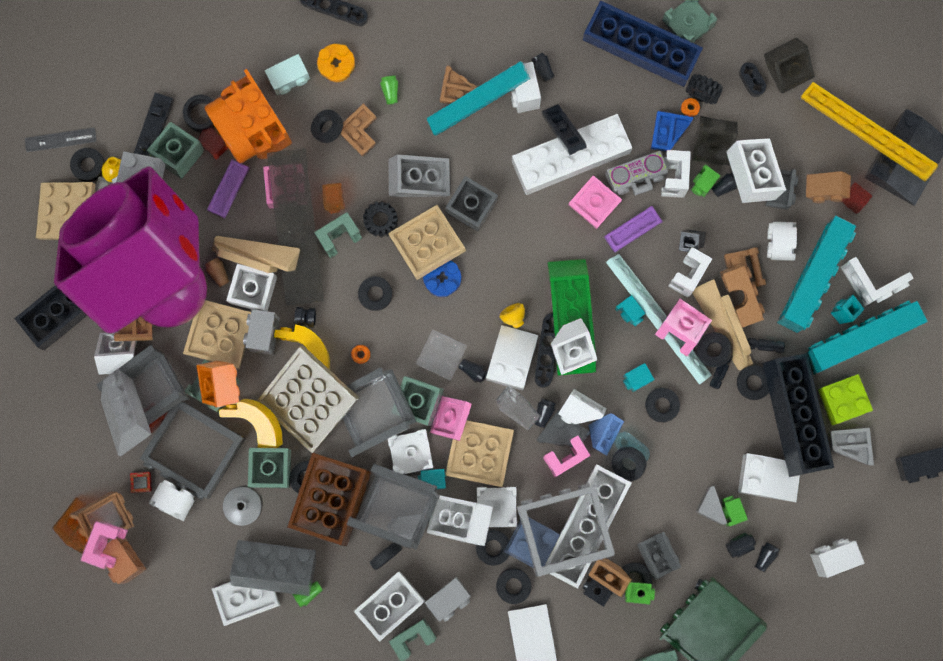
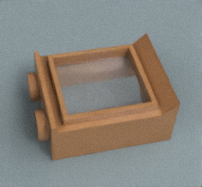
M110 491L70 514L71 518L78 520L81 526L78 529L79 533L82 536H86L87 540L90 538L95 522H107L126 530L134 527L132 522L133 516L126 510L124 498L118 492Z

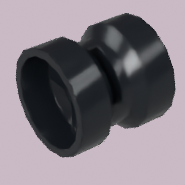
M296 307L294 323L300 326L305 324L308 327H315L316 308L304 309L303 307Z

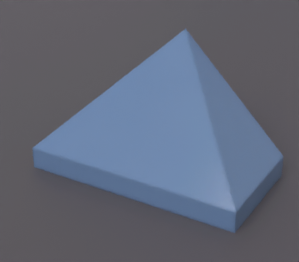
M610 413L589 424L593 448L607 456L624 421Z

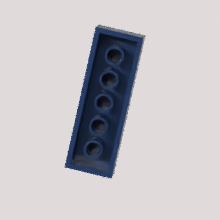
M601 0L583 36V41L682 87H685L703 49L701 46Z

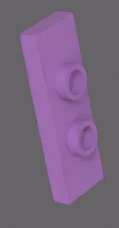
M231 160L207 211L225 219L250 169L249 167Z
M653 206L605 235L604 238L615 253L663 221Z

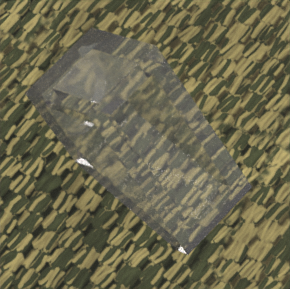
M509 385L496 398L499 410L527 430L541 417L532 405Z

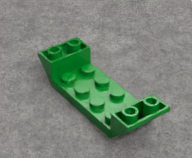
M586 259L548 262L555 337L563 325L581 318L589 331L595 350L589 274ZM556 361V365H557V376H561V373H560V370H559V367H558V364H557V361ZM596 361L562 375L596 373Z

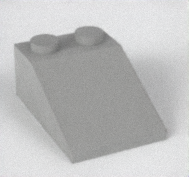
M395 155L388 159L389 196H450L448 158Z

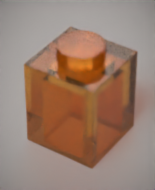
M342 184L322 185L325 210L329 211V213H338L341 209H345Z

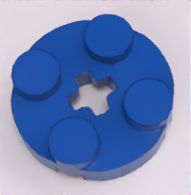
M450 260L423 276L424 285L430 293L437 297L450 296L461 284V272L457 264ZM441 273H444L445 276H448V279H445L444 283H441L440 279H437V276H439Z

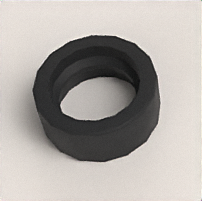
M195 95L184 104L183 118L188 126L196 132H209L215 128L211 119L205 124H197L191 119V110L194 106L201 103L209 104L214 101L209 96Z

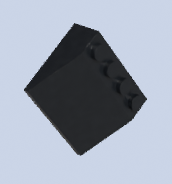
M906 109L899 116L890 133L939 164L943 157V134L924 118ZM879 151L864 178L915 206L931 176L925 182Z

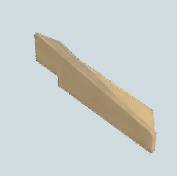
M216 236L212 246V251L216 252L218 257L266 273L277 272L278 268L287 272L296 270L300 253L299 248Z
M714 279L696 287L692 294L704 314L712 320L710 324L715 332L725 335L731 342L732 360L737 369L742 370L754 365L750 357V346L729 294L721 297Z

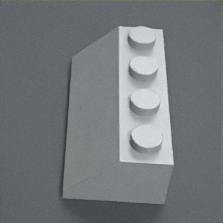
M116 370L103 380L100 400L117 454L121 457L150 436L151 431L133 379L121 370Z

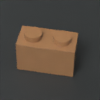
M843 171L807 175L806 197L813 200V203H825V200L841 202L842 199L850 198L851 176Z

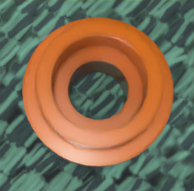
M689 98L683 101L681 111L685 116L694 117L699 113L700 105L697 100ZM693 105L694 109L689 110L687 106Z
M357 345L352 349L351 357L354 362L364 364L370 359V350L365 345ZM363 351L364 357L359 358L357 356L358 352Z

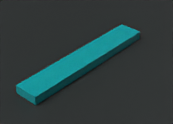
M518 62L426 118L433 134L437 136L530 80L531 78L524 63Z

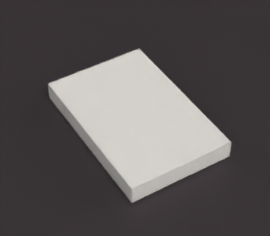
M231 582L212 588L224 626L280 606L275 591L232 586Z
M547 605L508 611L517 661H557Z

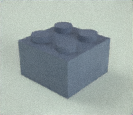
M528 517L541 566H545L560 534ZM520 520L504 552L533 567Z

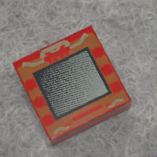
M151 472L130 473L131 493L152 492Z

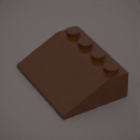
M312 453L287 527L338 545L347 546L353 527L348 526L347 522L350 517L357 518L372 472Z

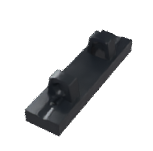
M154 93L134 154L150 156L147 150L164 130L174 101L172 97Z
M559 104L541 111L543 118L569 155L587 148L585 140Z

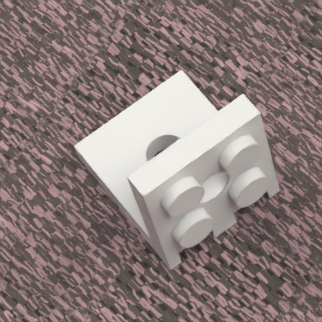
M857 257L841 266L842 271L863 306L875 300L879 303L887 299L893 293L896 294L910 286L908 282L914 279L909 272L876 290Z

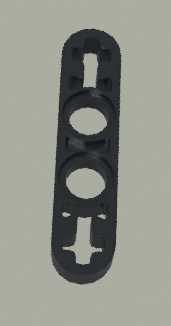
M300 0L301 4L306 8L356 26H364L368 22V15L365 9L342 0H328L330 6L326 9L320 7V3L323 0H317L316 5L313 0H308L307 2ZM341 6L348 9L344 15L337 13L338 8ZM360 13H362L363 18H360V20L358 21L356 16L354 15L359 16Z
M553 314L546 315L542 322L535 372V383L540 388L548 387L553 377L555 355L552 346L547 347L543 343V339L547 336L555 338L553 333H544V330L548 331L549 324L546 321L553 318ZM544 355L551 357L552 362L548 366L543 365L540 361ZM539 367L551 369L550 372L546 371V378L549 381H546L545 384H541V381L538 380V377H541L543 370L539 371Z

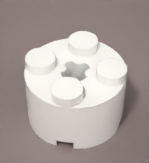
M796 222L769 223L767 239H771V242H768L767 258H771V260L795 261L796 254H794V249L797 243Z
M164 480L163 483L158 485L149 504L184 522L195 501L193 499L194 496L182 488L180 492L177 491V487L174 484Z

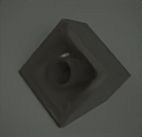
M797 37L764 54L767 69L782 94L815 77L808 46Z
M700 116L692 160L730 166L727 150L736 142L738 122Z

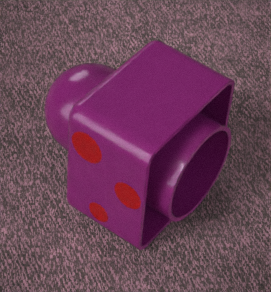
M147 166L125 181L110 184L92 194L63 223L59 231L54 284L106 333L118 332L140 317L158 327L171 328L183 325L200 312L207 295L206 278L200 268L199 219L151 166Z

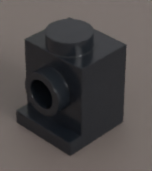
M690 229L681 231L679 251L689 252L692 247L699 251L700 248L704 247L706 232Z
M588 578L582 587L584 595L603 607L613 593L593 578L591 580ZM596 587H599L601 590L598 595H595L593 592Z

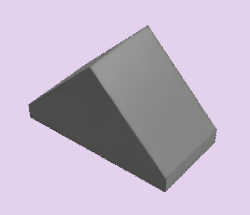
M715 486L708 487L696 512L720 525L726 524L727 522Z

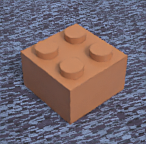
M116 537V539L106 544L103 554L116 558L114 568L107 567L110 571L108 575L114 583H128L147 570L126 538Z

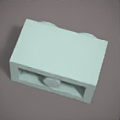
M299 54L265 70L276 95L286 94L291 88L302 86L310 79Z

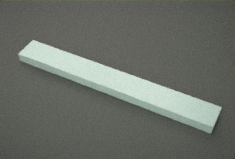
M620 254L610 258L606 263L658 330L666 320V314ZM671 332L666 335L664 339L699 384L712 376L693 350L688 356L680 352V349L685 344L684 341Z

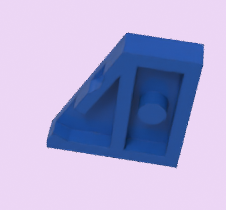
M657 111L651 149L665 152L671 150L691 124L693 117Z

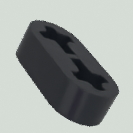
M744 63L739 70V76L751 96H762L766 90L764 79L753 63ZM745 68L752 70L750 75L744 74ZM755 84L756 86H761L760 92L753 90Z

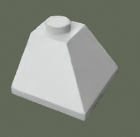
M580 318L563 325L551 343L561 375L597 361L589 331L582 319Z
M100 333L94 355L99 375L112 374L134 357L137 341H115V333Z
M573 389L559 415L568 424H571V422L579 424L601 419L607 408Z

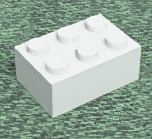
M770 139L736 141L727 150L742 203L776 200L786 191Z
M440 496L431 515L427 533L485 546L493 507Z
M399 571L354 612L380 642L422 605L425 600Z

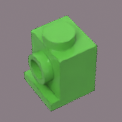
M705 164L701 173L699 172L693 180L695 185L691 191L697 196L705 197L720 175Z
M732 495L722 499V510L725 519L728 518L729 521L726 523L727 527L748 520L740 498L734 499Z
M630 582L625 591V602L650 604V600L654 601L655 589L651 588L652 584ZM638 590L644 591L643 597H638Z

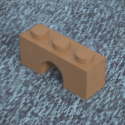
M739 264L720 271L727 291L731 292L740 289L744 293L743 302L734 306L742 328L764 320L762 315L765 313L764 308L756 299L758 291L756 286L751 285L750 278H752L750 269L748 267L745 268L743 264Z

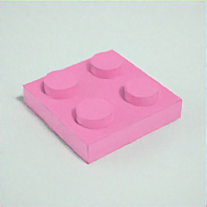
M592 176L568 205L598 229L620 204L622 199L595 176Z
M442 396L430 433L460 441L471 403Z

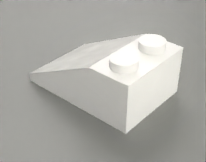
M501 325L486 380L523 390L538 335Z
M746 453L743 454L738 493L796 502L800 475L789 477L785 460Z

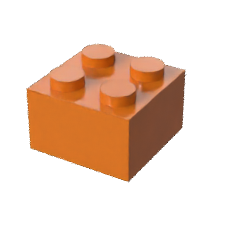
M213 361L197 365L202 403L221 407L239 402L240 390L236 384L237 370L234 364Z

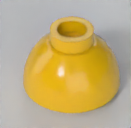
M110 157L103 164L102 176L105 180L112 182V179L118 176L121 159Z
M521 303L510 305L500 313L499 317L504 323L518 328L524 324V305Z

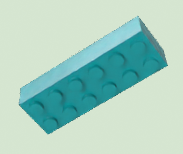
M836 215L826 224L777 321L778 324L796 333L805 330L806 327L809 328L814 319L812 314L815 310L819 309L822 303L820 298L824 293H827L831 285L829 280L832 276L836 275L839 269L837 264L840 260L844 259L848 251L845 248L855 238L856 233L854 230L856 225Z
M910 300L895 307V311L891 308L877 315V320L874 316L860 323V327L855 325L843 331L842 336L840 333L829 337L825 340V344L823 341H820L808 347L809 351L805 354L808 355L813 374L815 375L928 322L918 301L913 303Z

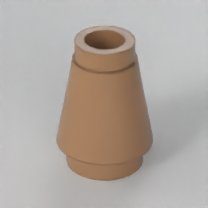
M215 258L205 264L206 271L219 287L230 282L224 264L219 258Z

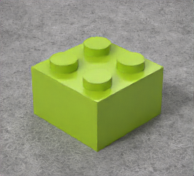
M859 374L818 389L832 426L873 411Z

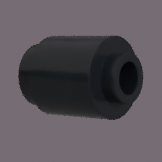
M745 532L730 539L729 543L725 544L732 558H739L755 550L754 545H756V541L752 534L748 535Z

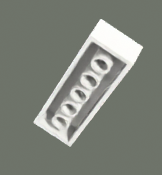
M618 114L578 129L577 131L585 140L587 148L577 151L572 155L568 154L558 138L513 155L512 163L525 194H531L630 154L632 146Z
M595 465L586 484L589 483L590 487L596 486L606 525L609 528L631 482L599 465ZM590 493L579 496L545 566L598 550L603 538ZM591 562L550 574L578 589Z

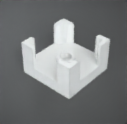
M667 150V157L663 159L667 169H676L675 179H666L665 187L661 189V196L684 198L689 189L690 151Z
M692 247L683 260V263L692 268L688 277L678 272L668 287L688 298L696 288L712 258Z
M426 429L399 436L395 435L388 439L394 471L401 474H409L434 469Z
M516 487L477 488V503L493 507L489 527H517Z

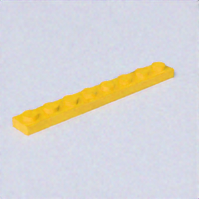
M812 82L801 95L802 100L926 182L938 168L937 163L816 83Z

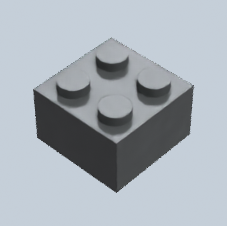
M465 176L445 207L447 214L478 232L498 201V195Z

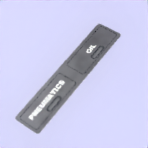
M95 128L25 138L26 152L96 142Z

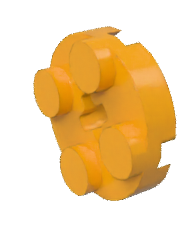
M331 44L320 50L317 66L323 77L332 82H341L346 80L354 70L355 59L346 45ZM334 59L341 60L338 67H335L333 64L331 65Z

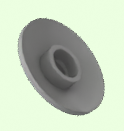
M248 487L232 489L223 501L225 517L231 523L239 526L253 523L259 517L262 508L259 495ZM240 502L244 503V508L242 510L238 509V504Z

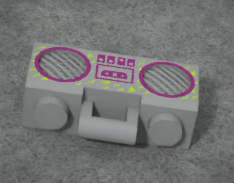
M661 151L607 169L605 175L612 192L623 195L632 188L636 196L653 190L651 181L657 183L664 180L668 170ZM646 182V184L636 187V184Z

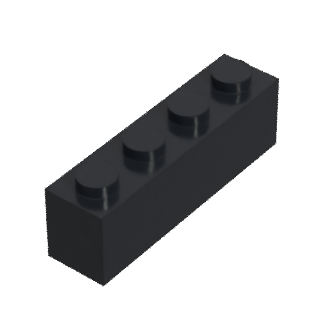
M943 447L895 458L901 481L908 480V484L920 481L919 477L927 476V479L939 477L938 473L943 472Z

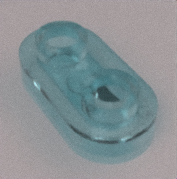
M622 432L616 436L614 444L618 450L623 447H633L643 453L646 461L649 459V449L630 433ZM621 439L627 440L626 446L621 445Z

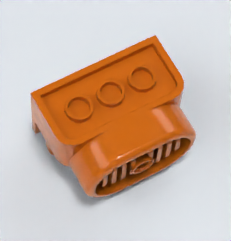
M247 69L244 70L245 77L237 82L231 81L232 85L222 91L221 97L207 104L204 108L239 164L244 163L255 155L259 159H268L292 144L285 128Z

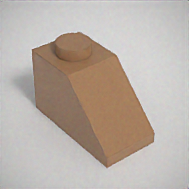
M607 558L597 560L589 574L590 577L620 597L623 596L631 582V578L625 571Z

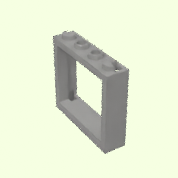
M589 483L578 486L579 490L571 492L569 488L559 491L560 495L552 497V494L540 496V501L533 502L532 499L521 501L522 506L517 507L536 577L615 556L596 486L590 487ZM590 493L605 549L541 566L526 511Z

